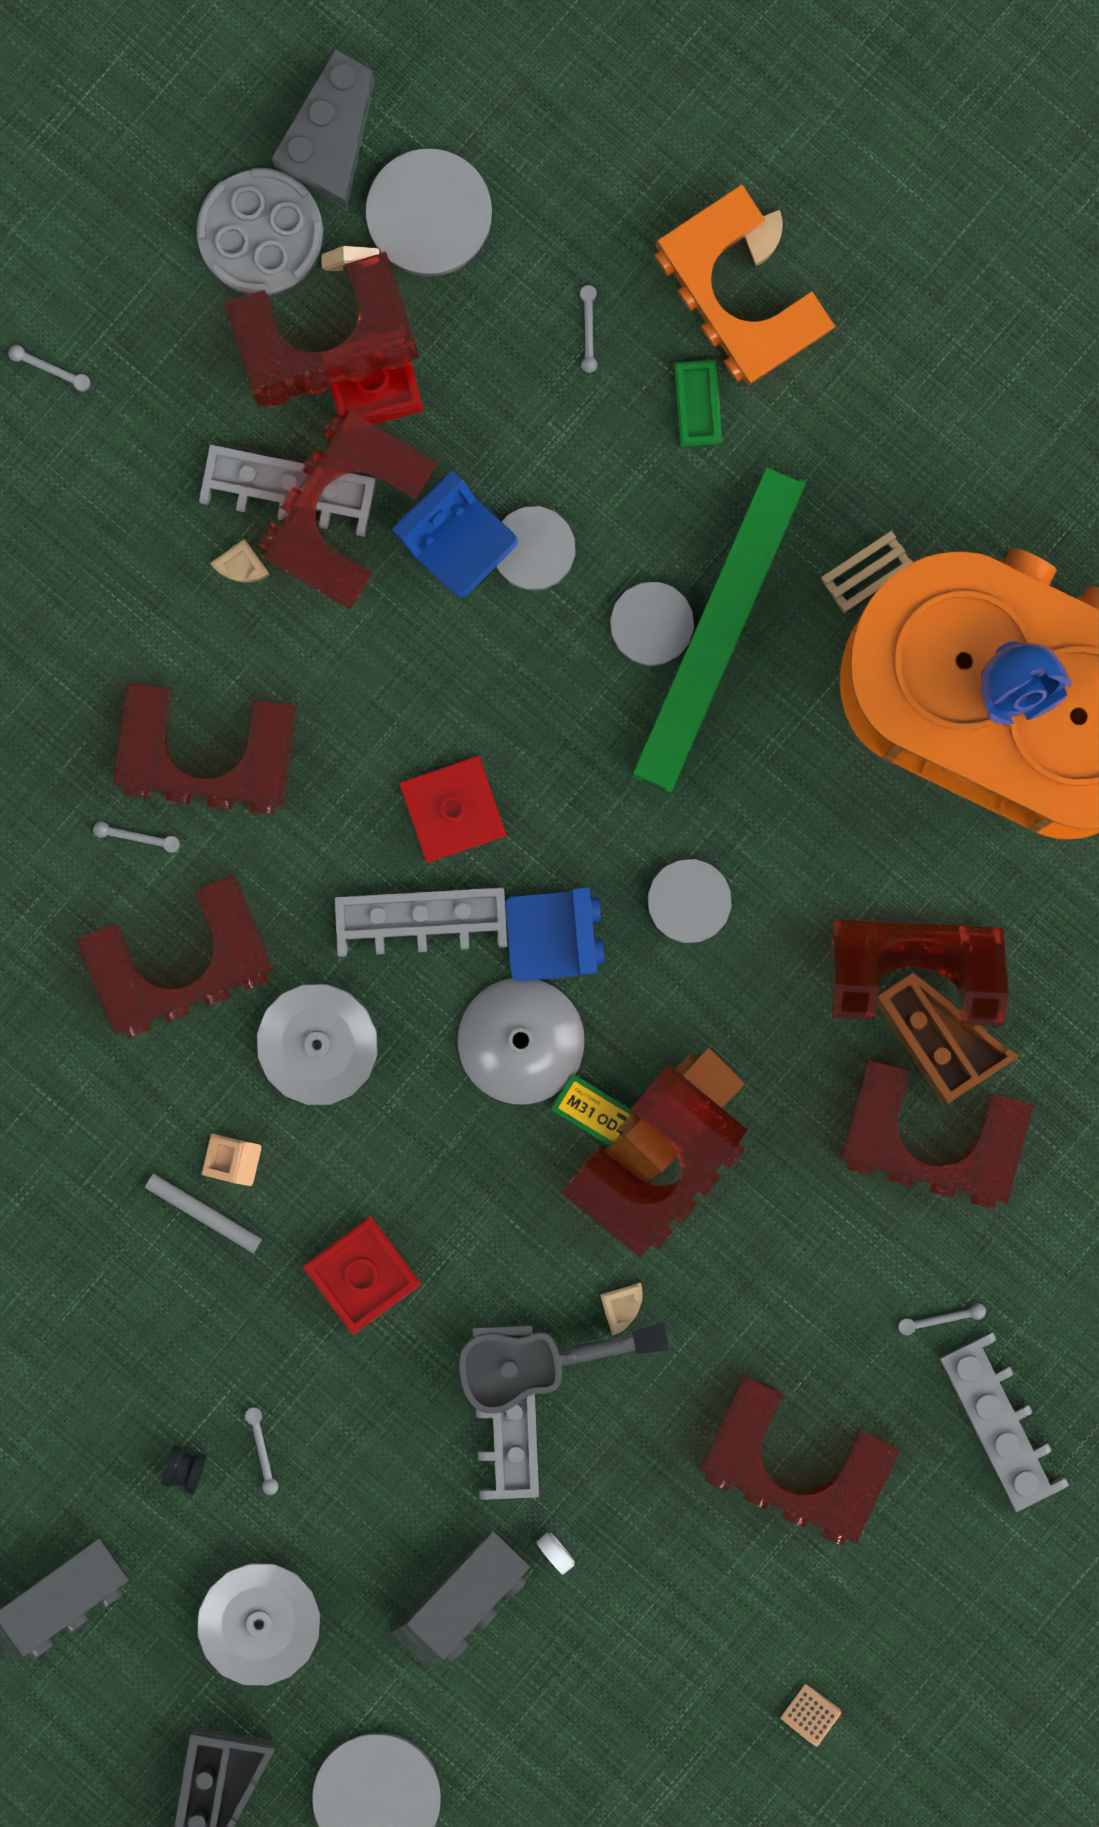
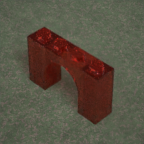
M386 252L346 264L359 306L358 322L346 341L328 351L306 352L287 343L278 331L265 290L225 302L258 408L266 405L269 407L279 406L286 403L291 397L304 393H321L327 390L330 385L345 380L359 381L369 376L371 372L387 367L391 369L400 368L407 365L412 359L419 358L415 339Z
M345 409L342 415L336 412L324 431V435L329 437L321 452L315 449L312 451L302 468V472L307 474L299 489L294 486L290 488L280 506L281 509L285 510L277 526L273 523L269 524L258 545L263 547L260 555L264 559L351 610L371 577L372 572L328 546L321 537L316 524V506L321 493L334 479L348 473L363 472L382 479L416 500L438 463L354 412Z
M127 683L114 776V785L124 788V796L148 799L149 791L165 793V801L180 804H190L191 797L208 799L207 807L232 810L233 803L250 805V813L274 816L275 808L285 809L299 710L297 706L254 700L248 745L241 761L230 772L222 776L201 779L189 776L179 770L168 750L167 737L173 692L168 688Z
M235 875L195 891L213 936L214 951L206 972L197 981L186 987L163 989L150 983L137 968L121 926L118 924H113L76 940L114 1034L120 1035L125 1033L128 1039L134 1038L150 1031L149 1023L165 1017L167 1023L191 1014L188 1007L204 1000L206 1007L230 998L227 990L243 984L245 990L248 991L269 982L267 974L274 972L275 968L239 880Z
M833 920L830 950L832 1018L875 1020L879 979L884 974L895 969L919 967L936 971L954 983L959 992L961 1024L1004 1026L1009 995L1004 928Z
M866 1060L839 1158L849 1161L847 1170L872 1176L873 1168L890 1172L888 1181L913 1187L915 1179L931 1183L929 1192L954 1198L956 1191L972 1195L970 1203L994 1210L997 1202L1008 1204L1034 1105L995 1094H988L976 1140L967 1154L948 1165H927L918 1161L906 1150L898 1132V1115L910 1071Z
M669 1064L647 1088L631 1111L672 1145L680 1160L681 1179L668 1185H655L644 1182L632 1175L598 1147L561 1192L640 1258L651 1245L658 1250L674 1231L668 1225L674 1218L680 1223L683 1222L697 1204L692 1198L698 1191L704 1196L710 1191L721 1177L715 1172L719 1166L723 1164L729 1168L745 1149L739 1142L748 1131L746 1127Z
M742 1374L700 1465L701 1471L707 1473L705 1481L725 1491H728L730 1485H733L746 1492L743 1499L763 1509H767L769 1503L784 1509L782 1517L805 1528L808 1521L823 1528L821 1536L839 1545L844 1546L846 1540L857 1544L900 1450L896 1446L858 1429L838 1472L827 1484L806 1492L783 1488L768 1476L761 1457L764 1436L783 1394Z

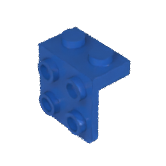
M451 471L443 480L435 483L429 494L413 509L407 511L401 517L399 523L392 529L407 551L459 598L468 595L518 545L516 535L474 497L465 482L454 471Z
M590 888L572 889L570 892L514 896L506 900L505 909L511 975L516 981L597 974L596 965L605 964L602 939L594 940L593 923L601 922L599 897H590Z

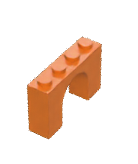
M740 185L659 239L655 245L659 252L654 254V257L667 276L673 273L682 287L677 292L689 311L697 309L704 319L705 323L700 327L713 347L720 344L729 357L724 361V364L736 382L743 379L746 385L749 386L831 332L835 325L813 292H810L774 317L757 322L735 318L720 306L714 296L711 284V274L715 260L723 251L762 226L765 222V218L744 186Z

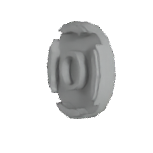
M541 506L523 507L509 513L502 523L516 535L518 545L496 566L499 574L512 586L525 590L540 591L559 584L570 572L575 558V537L569 524L555 511Z
M660 582L639 583L626 590L615 603L610 618L611 636L619 652L631 661L647 667L665 665L679 658L689 645L694 631L693 611L685 596L673 586Z
M697 859L678 860L664 867L653 879L648 893V912L655 927L668 938L681 943H699L716 935L727 922L732 907L731 890L724 875L711 864Z

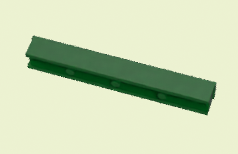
M766 468L633 773V778L661 789L669 796L671 795L806 485L805 481L800 480L799 482Z

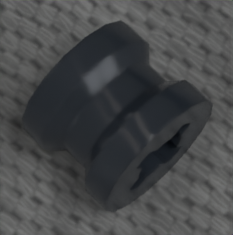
M174 1444L161 1485L169 1488L177 1485L183 1487L185 1493L194 1495L205 1466L207 1454L200 1452L194 1455L186 1453L182 1446Z

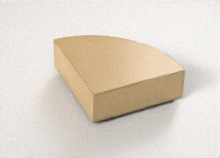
M780 210L763 216L765 218L763 225L744 237L755 266L765 262L779 244L783 226Z
M341 246L321 254L322 269H325V271H343V266L345 265L369 268L380 263L379 248Z
M245 539L210 563L219 574L236 582H255L270 575Z
M641 1282L600 1294L612 1336L625 1330L638 1315L643 1295Z

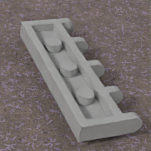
M210 445L199 503L208 505L211 499V490L215 489L239 494L236 511L240 512L246 511L249 497L279 502L278 519L284 521L287 520L290 505L322 511L319 528L328 529L331 513L359 519L356 526V535L365 537L377 479Z
M504 888L335 897L338 957L347 956L348 945L346 940L375 938L376 955L385 954L384 938L417 936L418 952H427L426 935L460 933L461 950L469 949V933L498 931L497 943L499 948L508 947Z
M532 1325L473 1328V1337L485 1333H501L513 1337H524L532 1334ZM535 1394L526 1397L513 1408L501 1413L490 1414L476 1409V1418H493L494 1451H479L478 1461H495L496 1489L486 1488L479 1490V1499L539 1497Z
M990 1332L939 1357L1014 1510L1018 1512L1068 1487L1069 1484L1065 1477L1049 1483L1038 1458L1050 1453L1052 1450L1048 1443L1034 1449L1032 1448L1019 1420L1033 1412L1029 1404L1015 1411L1013 1410L1000 1381L1012 1376L1014 1373L1010 1366L994 1372L982 1348L997 1340L994 1333Z

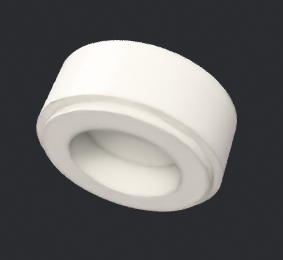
M547 1532L536 1541L541 1551L562 1575L575 1565L572 1556L551 1532Z

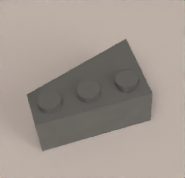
M335 50L272 157L275 170L292 176L306 188L348 211L360 145L374 87V77L371 69Z
M493 1531L485 1536L462 1559L434 1592L424 1598L419 1604V1608L404 1624H399L391 1634L426 1669L444 1661L446 1658L452 1663L469 1645L464 1638L474 1627L482 1631L495 1618L498 1612L493 1607L500 1599L505 1596L510 1600L526 1584L522 1576L530 1566Z
M100 1539L87 1545L0 1608V1646L11 1662L27 1654L34 1660L54 1645L49 1639L61 1629H64L67 1635L89 1620L85 1615L87 1610L97 1603L104 1609L123 1595L119 1587L129 1580Z
M194 1727L190 1734L174 1827H234L279 1741Z

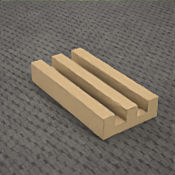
M890 531L822 576L821 580L842 612L846 613L875 594L891 576L913 563L911 558H908L905 553L906 551L898 543L894 533ZM886 545H889L892 551L838 587L833 582L835 579ZM898 558L901 563L900 566L849 600H845L842 595L843 593Z

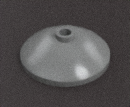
M510 978L490 985L481 991L469 1004L462 1017L458 1031L460 1060L471 1081L490 1097L510 1104L537 1103L560 1092L567 1084L571 1075L576 1074L584 1052V1030L576 1008L560 990L540 980L516 981ZM519 1032H523L529 1037V1044L524 1049H518L513 1045V1037Z

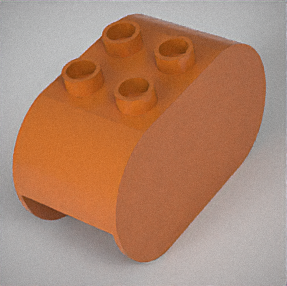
M1013 547L1009 548L1005 559H1000V561L979 553L947 552L922 558L902 568L891 576L871 598L852 629L842 656L839 680L841 702L846 719L856 737L866 748L882 759L1037 834L1063 840L1080 839L1098 834L1099 587L1088 585L1083 596L1074 598L1049 586L1057 571L1053 565L1036 555ZM1017 641L1019 643L1028 642L1044 645L1059 658L1068 673L1072 684L1071 687L1068 685L1064 687L1067 696L1052 710L1036 718L1027 720L1023 713L1011 716L1014 724L1004 725L993 722L988 716L980 693L981 672L995 655L996 650L1005 643Z

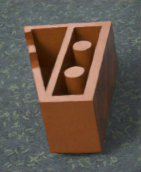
M914 973L905 976L872 998L941 1105L949 1104L1019 1057L1011 1049L1006 1048L987 1033L978 1023L969 1019L955 1005Z
M710 1048L698 1056L690 1052L674 1069L679 1075L669 1085L665 1081L660 1083L646 1098L650 1104L641 1113L635 1110L619 1126L622 1133L603 1150L638 1187L660 1174L745 1084Z

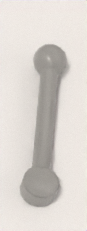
M585 285L580 290V298L584 302L585 358L581 361V367L588 373L594 372L598 366L597 360L593 358V301L596 299L597 292L591 285Z
M13 345L8 351L11 360L16 362L25 361L69 381L80 392L87 391L90 388L91 383L88 376L84 374L76 376L25 353L20 345Z
M103 821L97 822L93 827L94 835L99 838L109 835L164 847L169 853L177 852L180 848V841L175 836H168L164 839L112 828Z
M975 1303L967 1310L913 1321L912 1319L904 1318L899 1322L898 1328L902 1334L911 1335L915 1329L970 1317L975 1320L983 1319L986 1309L982 1304Z
M253 1407L246 1411L245 1419L252 1425L264 1477L262 1490L267 1495H273L278 1491L279 1487L277 1481L272 1478L260 1421L263 1415L259 1408Z

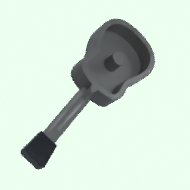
M663 1323L632 1331L631 1335L558 1350L554 1338L547 1332H535L524 1337H513L501 1333L480 1334L467 1342L461 1352L459 1360L460 1381L468 1401L474 1408L484 1413H501L513 1408L530 1395L551 1393L556 1390L562 1381V1366L634 1351L637 1354L667 1351L670 1346L666 1327Z

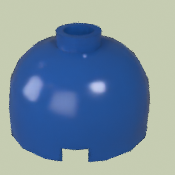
M1012 641L1000 646L981 672L980 693L989 718L995 723L1007 725L1014 724L1011 716L1024 713L1026 719L1030 720L1052 710L1065 699L1067 692L1064 687L1066 685L1071 687L1072 682L1065 667L1050 649L1044 645Z

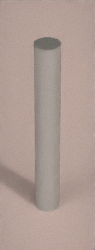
M154 1173L145 1186L147 1190L253 1254L262 1241L260 1237Z

